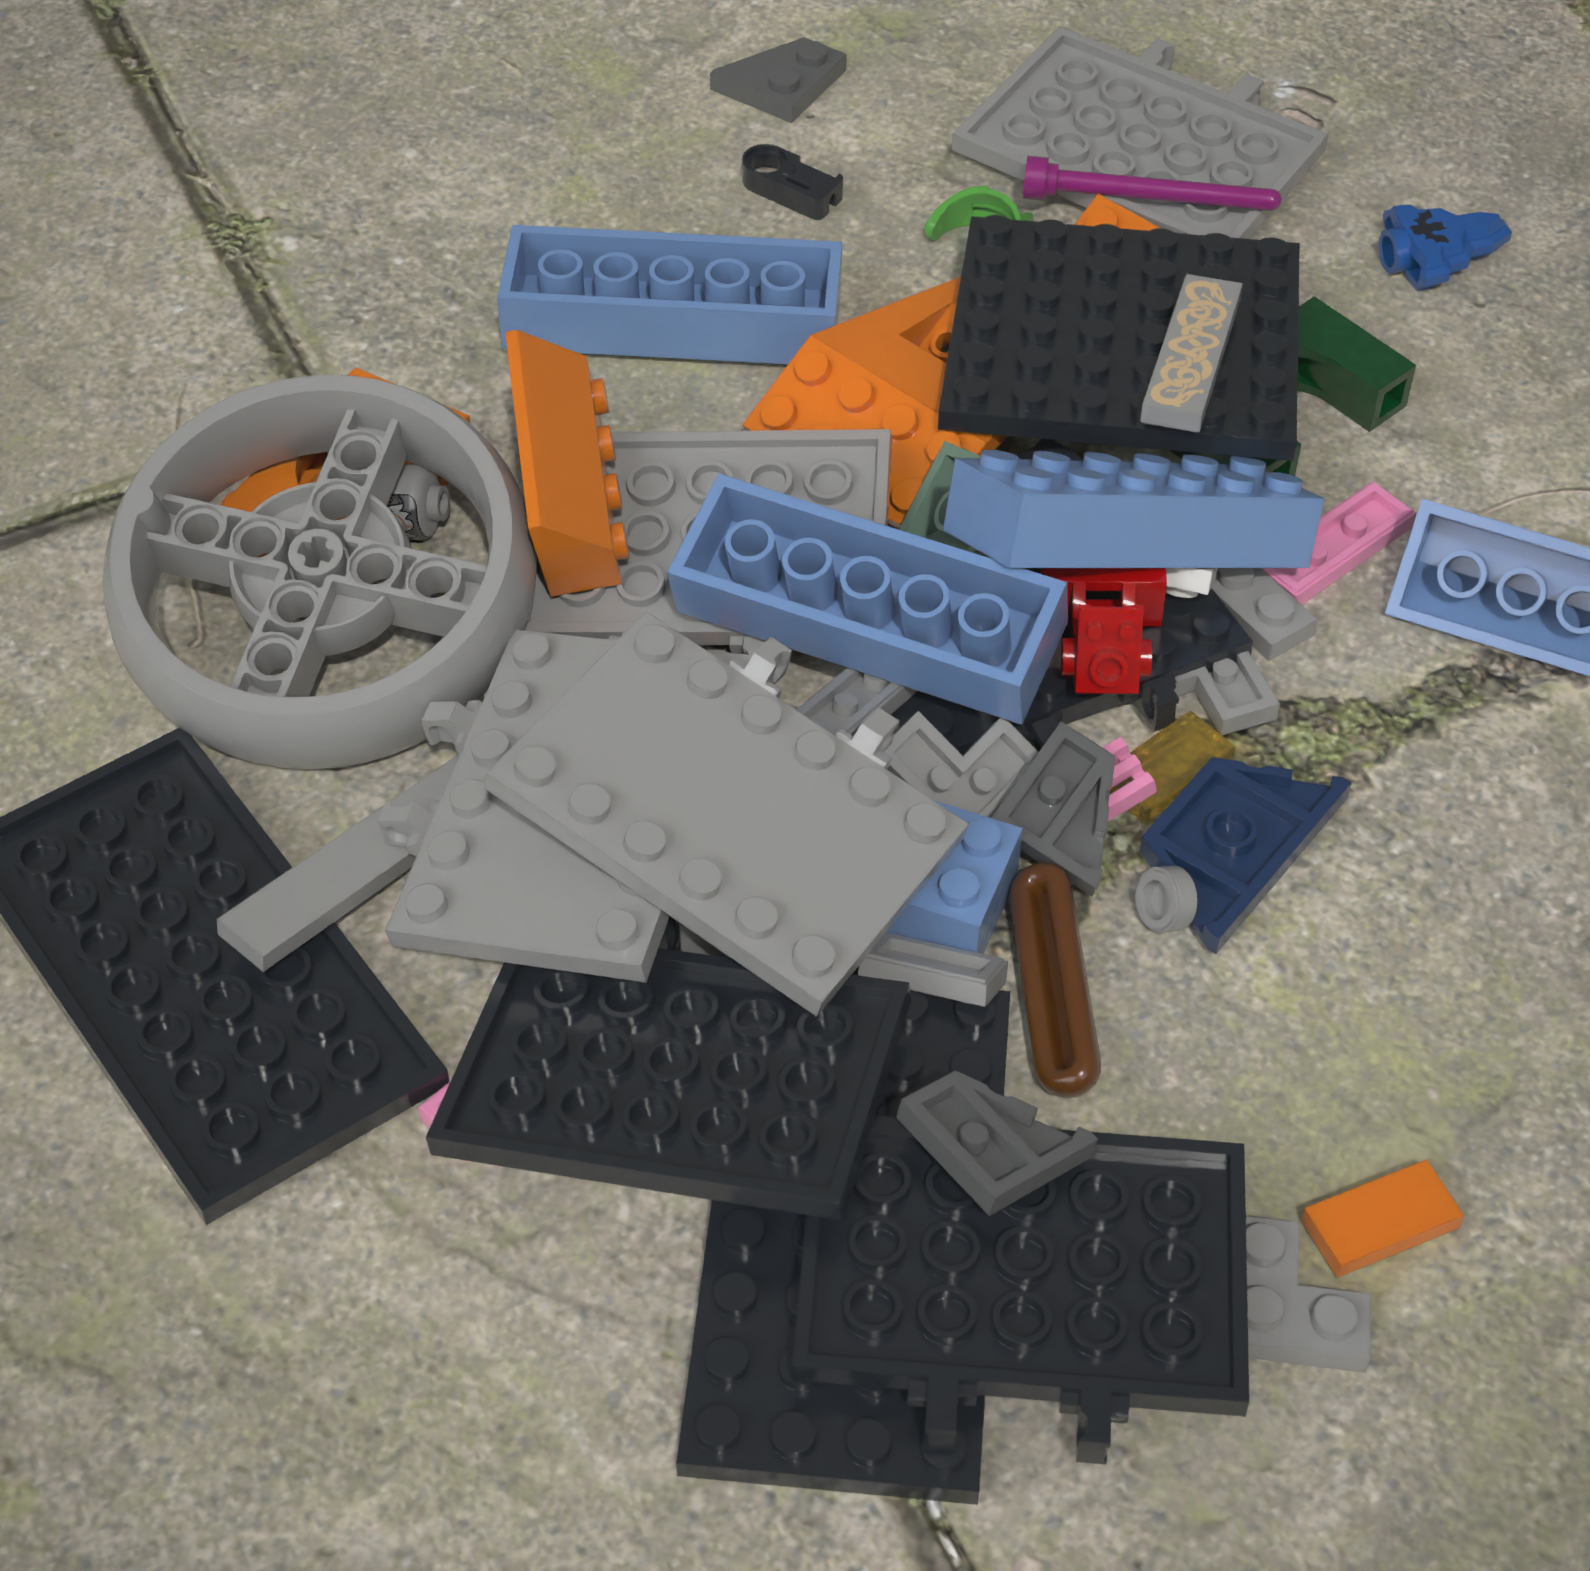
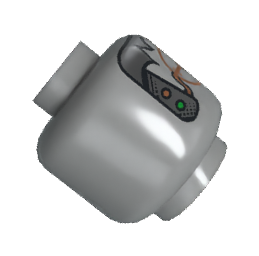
M404 464L387 507L399 521L409 540H427L435 533L439 521L447 519L450 510V495L446 486H440L435 473L415 464Z

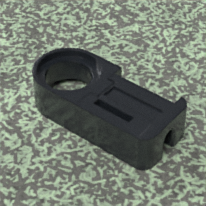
M772 144L755 145L747 149L742 156V183L746 189L813 220L825 218L829 214V204L837 206L843 199L842 174L839 173L836 177H833L800 162L799 155ZM768 166L774 167L778 170L773 172H758L753 169L757 167Z

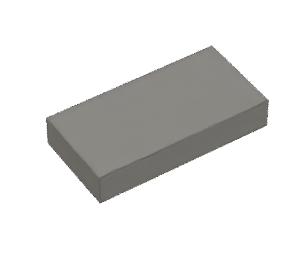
M886 932L859 965L858 975L909 982L910 990L986 1007L1006 984L1008 961H1005L1004 958Z

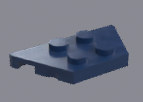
M1212 757L1142 835L1140 853L1151 868L1174 865L1183 868L1190 875L1197 892V910L1190 925L1206 948L1217 954L1348 799L1352 785L1351 781L1337 776L1331 777L1330 786L1292 780V769L1273 766L1256 768L1248 766L1241 761Z

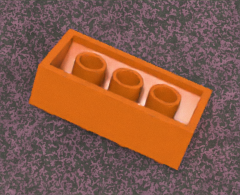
M519 330L506 331L528 529L550 596L622 584L619 560L630 558L624 523H614L613 510L623 509L617 473L607 474L606 462L615 461L616 452L610 425L601 426L599 415L610 413L604 379L592 378L587 356Z

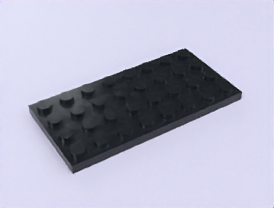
M177 728L0 817V921L199 1216L208 1225L434 1095L449 1083V1076L446 1067L335 922L264 972L218 935L217 919L287 872L292 866L194 738L182 729Z
M910 990L911 1003L876 1116L897 1117L901 1099L955 1070L986 1084L991 1091L1004 1096L1011 991L999 990L986 1007ZM712 1200L676 1461L677 1476L978 1505L985 1396L977 1395L976 1406L957 1405L954 1452L923 1450L926 1407L907 1406L908 1390L792 1380V1359L806 1215Z

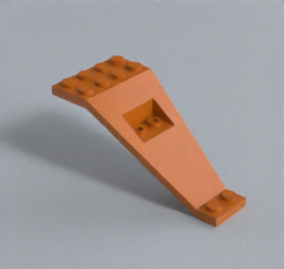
M1100 194L1096 195L1074 224L1085 226L1111 224L1121 229L1146 231L1160 228ZM961 276L810 335L742 424L746 431L891 429L892 459L888 523L899 529L944 441L981 456L983 450H995L1008 437L1004 435L938 430L939 406L948 352L944 353L941 351L951 340Z

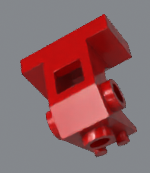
M1041 568L1042 575L1067 582V625L1070 627V638H1062L1061 676H1072L1075 693L1139 694L1140 677H1150L1152 670L1151 639H1142L1143 626H1162L1167 587L1166 568ZM1086 591H1121L1120 600H1085Z

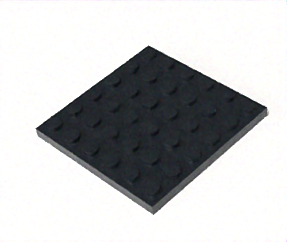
M990 215L987 217L971 216L939 406L938 430L1294 461L1297 444L1300 243L1286 242L1273 237L1256 240L1232 238L1221 233L1206 235L1175 233L1163 228L1146 231L1121 229L1111 224L1085 226L1064 224L1061 221L1052 219L1035 222L1011 220L1001 215ZM1186 274L1243 283L1240 303L1200 433L1140 422L1142 404Z

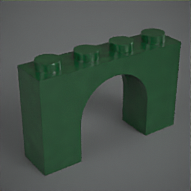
M1315 296L1299 306L1298 391L1322 399L1368 432H1371L1407 407L1416 364ZM1297 441L1294 461L1254 459L1265 462V471L1268 473H1284L1295 476L1301 443ZM1169 450L1180 459H1183L1184 455H1198L1214 459L1219 464H1229L1232 457L1230 455Z

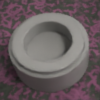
M1172 865L1149 868L1140 877L1136 888L1135 900L1138 914L1143 923L1150 930L1158 933L1180 931L1187 928L1193 921L1197 910V892L1190 875L1183 868Z

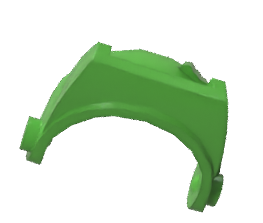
M986 185L974 186L954 194L938 206L926 221L924 231L927 238L936 241L951 229L969 226L971 216L987 217L990 215H1001L1011 220L1034 221L1033 214L1029 212L1020 215L1017 206L1008 196L992 190Z

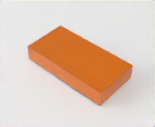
M1426 1159L1304 1208L1301 1222L1338 1278L1459 1229L1464 1214Z

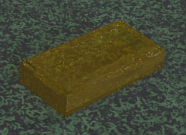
M1190 710L1130 752L1131 755L1135 754L1141 762L1143 771L1145 773L1148 772L1155 780L1157 792L1128 809V811L1142 823L1146 824L1173 802L1212 757L1233 760L1236 746ZM1130 777L1112 787L1110 794L1132 781Z

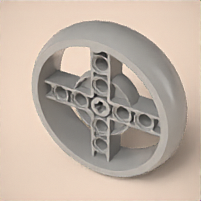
M348 375L301 376L252 387L210 406L184 423L146 460L127 488L111 525L103 568L104 604L112 640L124 667L135 684L158 711L178 728L215 749L257 764L309 770L339 768L387 757L427 739L421 720L430 701H457L466 707L468 701L479 700L490 686L507 643L516 630H524L534 595L536 551L528 529L525 498L511 470L494 446L477 429L452 409L412 389L377 379ZM329 452L317 482L283 490L262 502L252 512L209 503L228 487L260 469L299 456ZM405 460L426 468L444 478L473 503L481 515L487 531L489 543L487 565L411 548L405 530L387 507ZM344 516H348V517H346V518H344V519L336 520V519H338V518H341V517H344ZM269 553V554L266 555V556H263V557H259V558H258V556H260V555H262V554ZM165 572L230 587L236 608L254 629L230 687L212 680L189 667L167 645L157 622L155 605L161 573ZM387 579V580H386L385 582H383V583L372 584L373 582H375V581H377V580ZM436 593H446L443 596L437 598H429L431 595ZM308 617L303 621L291 623L297 618ZM390 625L444 637L417 660L387 677L344 692L309 696L325 656L341 654L361 647L382 634ZM282 668L287 669L281 674L274 676L269 675L275 670Z

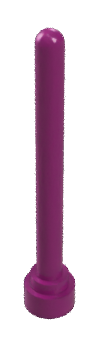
M1027 156L1023 199L1043 201L1045 200V195L1056 196V191L1268 211L1276 210L1282 202L1281 194L1275 189L1059 169V164L1049 163V157Z

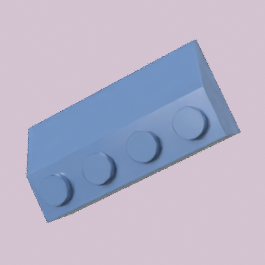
M1422 499L1384 614L1590 676V547Z

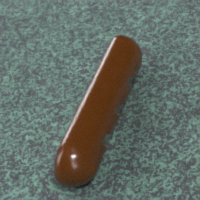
M1041 862L1026 867L1014 878L1010 886V908L1036 1076L1039 1083L1050 1094L1065 1099L1076 1098L1088 1093L1096 1085L1101 1074V1056L1072 885L1067 874L1060 867Z

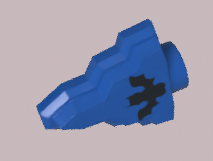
M1411 204L1393 206L1390 210H1385L1382 215L1385 230L1381 232L1379 237V255L1387 273L1403 272L1410 284L1417 291L1432 288L1436 284L1449 281L1450 275L1454 272L1468 268L1471 260L1494 252L1510 241L1512 231L1505 220L1500 218L1499 214L1475 212L1455 215L1442 208L1419 210Z

